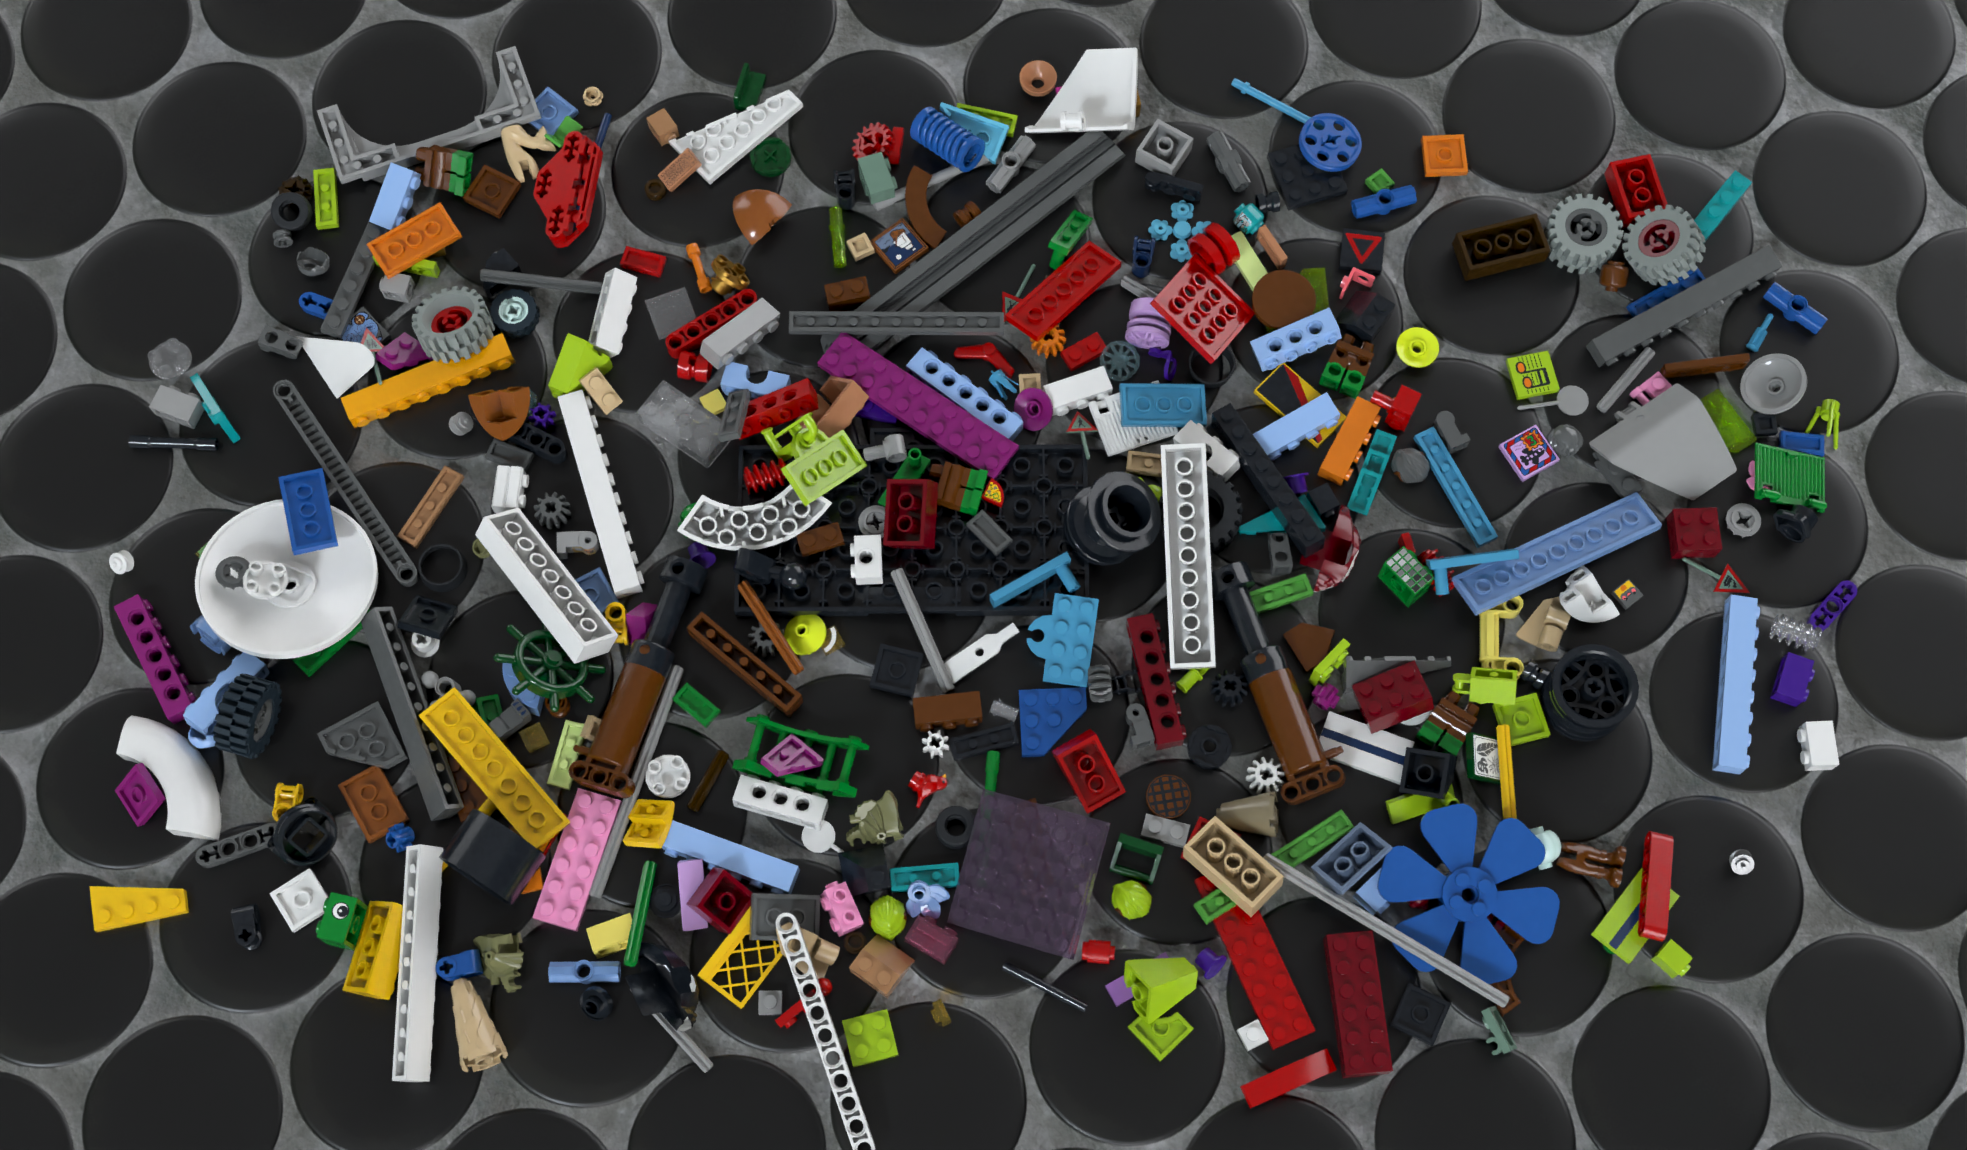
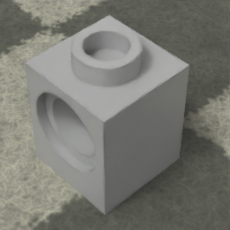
M399 273L390 279L386 275L384 278H381L379 289L386 299L410 303L415 288V283L411 276Z

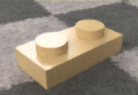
M597 367L578 380L605 415L623 402Z

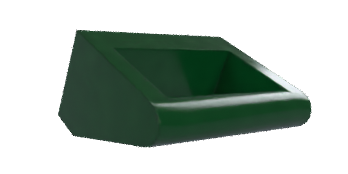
M1120 833L1109 871L1152 885L1164 847ZM1124 848L1154 858L1155 862L1151 875L1116 864L1120 849Z

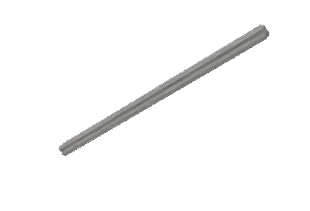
M1266 853L1263 857L1284 878L1501 1007L1507 1005L1510 999L1508 995L1271 854Z

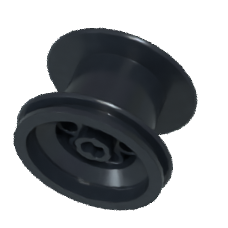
M1114 471L1106 473L1099 477L1092 486L1078 491L1069 502L1064 514L1065 534L1071 547L1086 561L1101 566L1122 563L1134 552L1147 548L1155 541L1161 527V510L1155 494L1144 481L1126 472Z

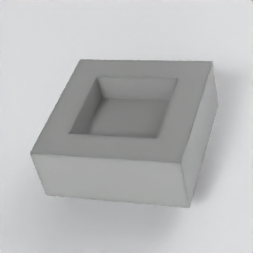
M782 990L759 991V1015H782Z

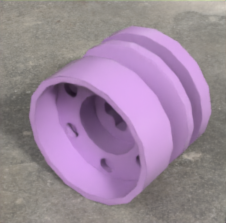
M1154 298L1134 299L1130 306V321L1127 323L1125 339L1130 344L1144 349L1153 347L1158 349L1166 348L1169 345L1170 326L1172 325L1150 304Z

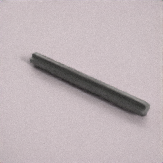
M481 269L480 280L485 282L600 294L603 282L490 269Z

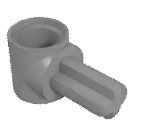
M892 434L885 437L882 445L863 449L866 461L886 457V460L896 463L907 458L904 438L900 434Z

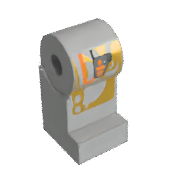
M591 531L557 532V555L559 559H568V553L583 552L587 555H592L599 549L597 536Z

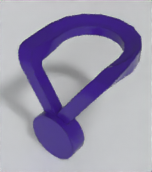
M1155 347L1149 348V355L1167 359L1164 367V378L1171 381L1177 368V361L1172 357L1171 350L1162 351ZM1172 361L1171 371L1168 375L1169 364Z

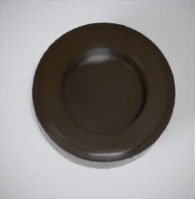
M649 180L645 185L646 196L653 201L664 198L666 187L662 180Z

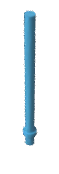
M1234 78L1231 83L1232 86L1241 90L1242 94L1245 95L1247 93L1304 124L1311 118L1250 86L1249 82L1244 83ZM1313 124V126L1317 130H1323V126L1321 124ZM1349 139L1345 140L1346 144L1352 147L1354 142Z

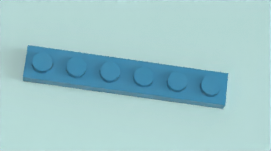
M1434 426L1416 434L1413 439L1420 451L1425 454L1431 470L1476 547L1479 548L1496 540L1498 535Z

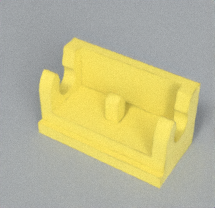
M630 913L586 928L592 950L597 959L627 948L632 924Z

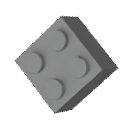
M1157 119L1136 150L1135 163L1152 172L1154 171V173L1175 176L1191 152L1194 138Z

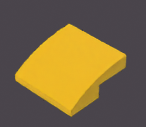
M638 799L628 816L632 824L622 840L624 844L632 847L661 849L671 827L675 803L665 800Z

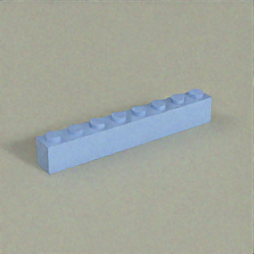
M1731 594L1725 600L1712 768L1714 771L1741 774L1749 767L1750 756L1747 755V747L1751 744L1749 725H1751L1753 720L1750 704L1754 700V691L1751 689L1756 677L1753 661L1757 658V648H1754L1759 634V628L1756 627V619L1760 615V607L1757 606L1758 598Z

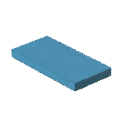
M1121 383L1119 385L1121 427H1184L1190 420L1195 424L1200 423L1204 427L1207 426L1205 384Z

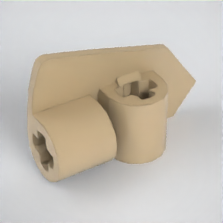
M1559 597L1543 600L1516 633V636L1536 647L1556 652L1571 615L1563 608Z
M787 922L781 927L784 930H789L793 924ZM800 927L817 978H824L828 966L833 965L836 961L840 947ZM776 928V934H777V938H778V943H779V947H780L781 954L786 957L784 948H783V946H782V943H781V940H780V937H779V934H778V931H777V928ZM792 939L788 944V948L791 952L795 953L800 950L801 943L798 939ZM800 961L796 965L803 974L808 972L809 967L805 961Z

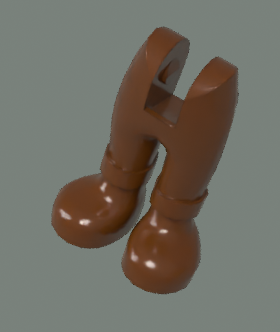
M1561 842V852L1576 855V860L1559 857L1557 858L1556 865L1573 873L1597 879L1604 878L1611 887L1619 888L1623 870L1619 868L1624 864L1627 848L1618 846L1613 852L1607 853L1606 850H1599L1585 844ZM1586 860L1596 861L1602 864L1605 863L1613 866L1614 868H1605L1601 865L1586 862Z

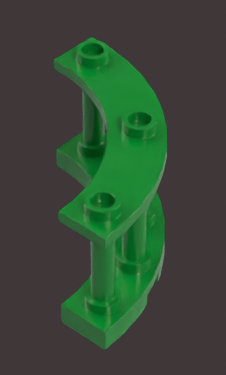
M757 714V717H747L746 722L756 725L747 757L734 760L733 769L745 774H752L758 777L762 775L772 778L771 780L781 783L782 786L798 787L807 792L822 794L823 790L833 791L832 795L837 797L856 796L857 788L850 786L848 779L856 751L869 750V745L862 743L861 738L856 736H849L848 738L823 736L810 729L801 731L770 721V717L762 714ZM764 729L779 734L776 746L791 733L804 741L810 748L813 743L828 746L820 776L816 779L807 778L804 774L805 770L777 777L766 767L758 764L756 757ZM836 749H847L839 779L830 781L828 777Z

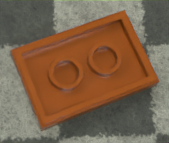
M371 766L338 785L368 843L371 844L385 836L389 832V827L401 822L404 824L410 822L406 811L382 768Z

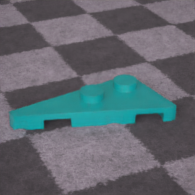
M198 373L191 376L190 379L204 400L201 404L215 425L219 423L233 443L240 440V436L232 427L230 421L214 397H212Z
M1306 495L1298 497L1321 532H1324L1326 526ZM1272 511L1239 526L1238 530L1240 534L1256 535V532H1286Z

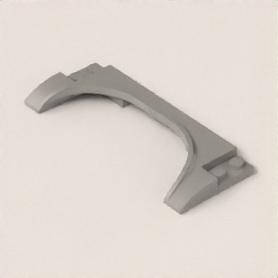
M516 46L496 52L500 68L499 88L493 102L483 114L475 116V121L464 127L417 143L396 146L395 143L390 145L377 144L358 135L347 124L337 104L317 110L341 184L359 178L367 181L385 175L391 162L404 168L425 162L416 159V150L420 147L429 148L433 145H438L440 147L461 150L501 137V131L505 127L511 125L522 126L523 124L541 119Z

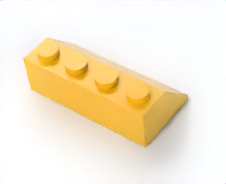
M385 901L369 902L342 989L343 991L376 999L390 1000L395 989L394 983L397 973L399 972L403 905Z

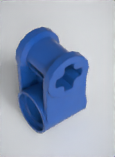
M478 949L468 950L441 958L436 964L437 974L446 981L483 974L480 951ZM449 964L453 968H451L449 970L450 973L447 974L443 970L447 969L446 965Z

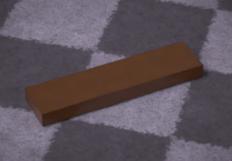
M1749 353L1667 363L1663 365L1659 372L1665 379L1739 370L1745 368L1750 361Z

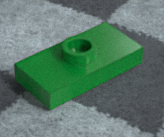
M688 683L672 698L678 706L705 728L721 712L719 708Z

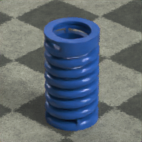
M926 107L921 110L912 122L910 129L911 138L954 167L959 168L962 172H969L976 167L984 154L985 142L981 138L973 135L972 132L956 124L955 121L950 120V118L944 116V114L938 112L933 107Z

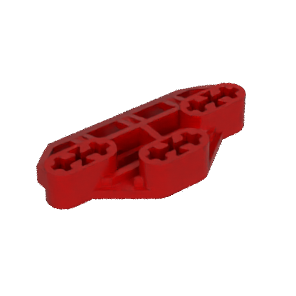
M571 131L566 135L563 148L538 172L533 192L535 200L547 218L545 232L557 248L568 247L589 226L603 158L601 148L594 141L592 142L587 135H582L578 131ZM582 179L585 180L584 185H581ZM576 205L580 206L579 210H576ZM575 223L577 230L572 233L573 226Z

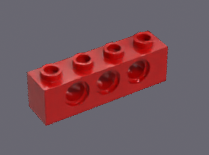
M809 378L751 400L739 440L757 434L766 428L775 427L818 410L817 393Z

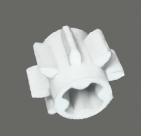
M940 730L934 734L928 731V739L922 738V743L927 745L923 748V752L929 751L931 759L934 758V755H939L943 758V750H949V746L944 744L948 741V736L942 737ZM933 741L939 743L938 748H936V746L934 745L932 746Z

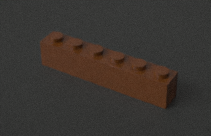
M702 611L688 625V633L693 639L786 717L790 718L804 702L802 695Z

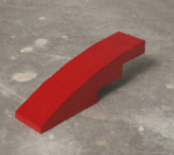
M1326 1048L1240 1086L1251 1109L1336 1071L1337 1068Z

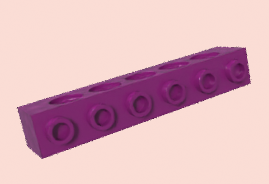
M137 594L114 606V609L167 719L176 724L184 720L183 714L189 704L195 703L197 698L193 692H189L187 688L189 681L185 674H180L178 667L180 663L174 654L171 655L169 648H171L169 640L166 636L162 637L160 632L162 626L156 617L153 618L151 611H153L151 603L148 599L144 600ZM144 617L143 622L139 625H136L137 621L140 618ZM149 636H153L149 643H145ZM162 654L161 659L154 662L155 657ZM167 673H171L170 678L163 681L164 676ZM180 691L179 697L172 699L174 693Z

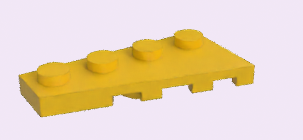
M89 886L94 931L96 932L189 913L187 891L185 889Z

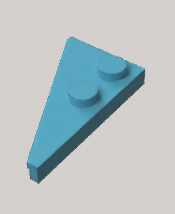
M941 102L940 110L944 115L967 129V131L972 132L973 135L981 138L985 142L983 155L992 164H996L1009 131V126Z

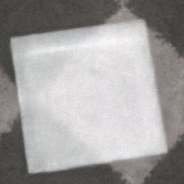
M685 287L645 300L659 340L666 338L672 332L696 319Z

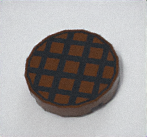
M1164 774L1156 777L1149 784L1146 791V803L1149 810L1158 817L1170 820L1181 817L1187 811L1191 802V792L1188 785L1175 775Z

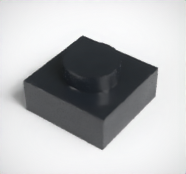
M1756 413L1751 416L1754 437L1776 436L1778 429L1775 414Z

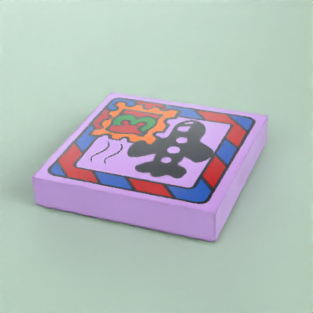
M1537 425L1528 428L1499 445V449L1522 482L1558 463L1560 460Z

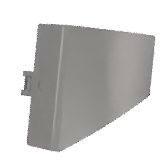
M1678 383L1642 407L1632 401L1623 411L1614 413L1615 419L1618 422L1616 425L1589 442L1593 450L1612 464L1693 501L1737 471L1728 448L1701 400Z

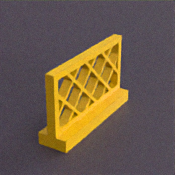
M750 907L731 934H728L697 975L740 1009L744 1007L782 957L781 951L777 954L776 947H779V944L776 945V941H773V945L760 947L759 940H756L757 947L743 948L742 939L745 935H750V932H748L750 930ZM740 943L741 950H735ZM774 948L775 958L773 961L762 963L760 950ZM757 950L759 964L746 965L744 952ZM741 952L743 966L729 968L728 957L733 953ZM726 961V968L720 969ZM769 965V966L767 967V969H766V970L764 971V973H763V967H762V966ZM760 967V978L757 981L748 982L746 968ZM743 969L745 982L731 984L730 970ZM727 971L729 985L719 986L712 981L717 972ZM754 984V986L749 991L748 985ZM745 985L746 996L739 1002L733 997L732 987ZM728 987H729V992H730V994H729L728 992H726V991H725L724 989H722V988H728Z

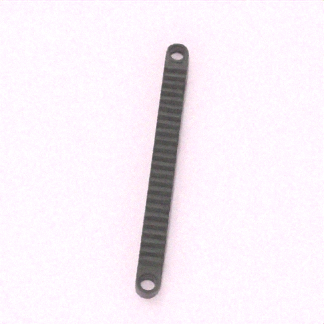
M280 380L275 383L273 387L274 396L398 582L406 587L415 585L419 579L417 568L293 383L289 380ZM283 387L290 388V393L286 396L279 395ZM405 570H412L413 576L410 579H402L401 576Z

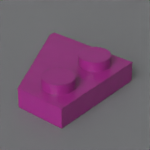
M792 733L761 758V764L777 777L820 767L824 761L820 755Z

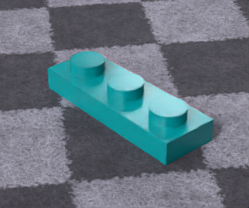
M958 863L890 868L892 893L907 892L909 885L916 880L924 881L928 885L938 884L944 888L960 887Z

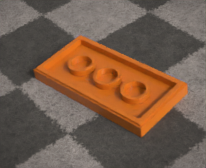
M441 202L366 245L386 277L390 279L462 238V235Z

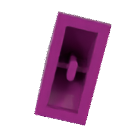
M642 602L626 614L630 644L636 639H644L656 610V604Z

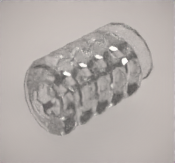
M1777 614L1770 628L1769 639L1778 635V642L1787 638L1786 645L1788 646L1792 641H1795L1796 649L1801 644H1804L1803 651L1806 652L1810 647L1814 651L1820 640L1822 629L1816 627L1813 630L1812 624L1805 626L1804 621L1801 620L1796 623V619L1792 617L1787 621V615L1782 614L1779 617Z

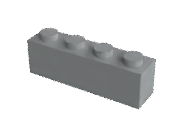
M759 299L705 338L701 344L700 354L717 370L724 365H729L737 355L744 354L752 344L759 343L767 333H772L778 328L780 313L765 299Z

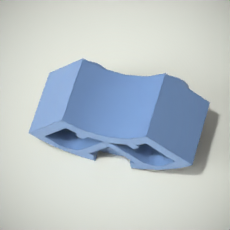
M503 663V677L514 701L518 698L531 714L540 716L545 697L536 695L528 689H525L519 695H514L512 688L520 682L513 672L512 664Z

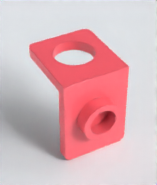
M1353 267L1349 277L1345 275L1340 284V287L1343 289L1339 299H1343L1352 280L1371 288L1375 276ZM1359 276H1363L1369 281L1363 280Z

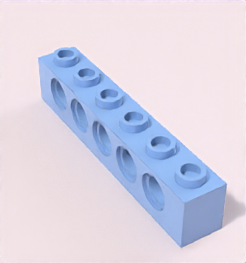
M922 347L906 365L907 373L1011 441H1014L1023 430V421L1019 414L1008 411L998 399L993 400L988 396L986 390L982 387L977 388L967 376L959 375L955 372L952 365L940 361L933 351H927ZM929 369L937 370L934 374H930L927 371ZM946 381H952L954 383L952 386L944 385ZM964 393H968L971 395V397L964 399L961 397V395ZM979 406H986L988 409L980 411L977 408ZM1002 418L1005 422L998 424L994 420Z

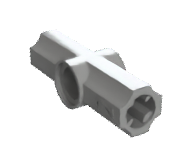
M1021 135L1012 148L1003 154L1002 161L986 180V185L991 191L1001 194L1011 179L1019 174L1020 167L1036 148V144L1031 138ZM1007 163H1014L1015 165L1009 166Z

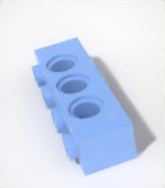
M1327 308L1252 340L1250 344L1262 372L1272 370L1287 361H1293L1303 354L1312 353L1324 345L1333 344L1342 337L1330 308Z

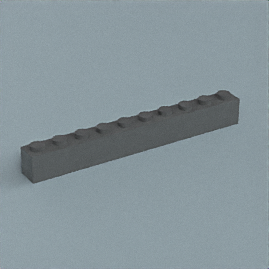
M1770 245L1592 339L1586 347L1599 368L1605 364L1609 367L1619 361L1618 357L1622 355L1628 357L1637 351L1636 348L1640 345L1644 348L1655 341L1653 338L1667 336L1672 332L1671 329L1676 326L1679 329L1690 323L1689 319L1695 316L1698 319L1708 313L1707 309L1713 307L1715 310L1724 305V300L1731 298V300L1736 299L1743 294L1742 291L1748 288L1750 291L1760 285L1759 281L1773 279L1778 275L1777 271L1782 267V264Z
M374 607L363 617L361 624L431 821L450 819L464 808L442 743L418 716L428 708V704L401 629L398 628V621L393 607Z

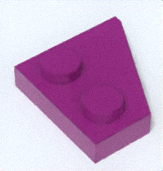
M406 332L376 353V360L391 370L401 369L404 366L418 365V361L429 359L430 362L433 361L432 357L429 358L426 355L420 342Z

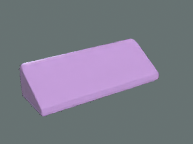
M703 859L680 860L677 866L683 931L708 928V922L686 905L704 880Z

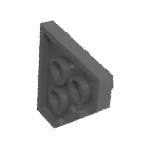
M378 701L317 733L326 753L331 756L384 769H389L408 759Z

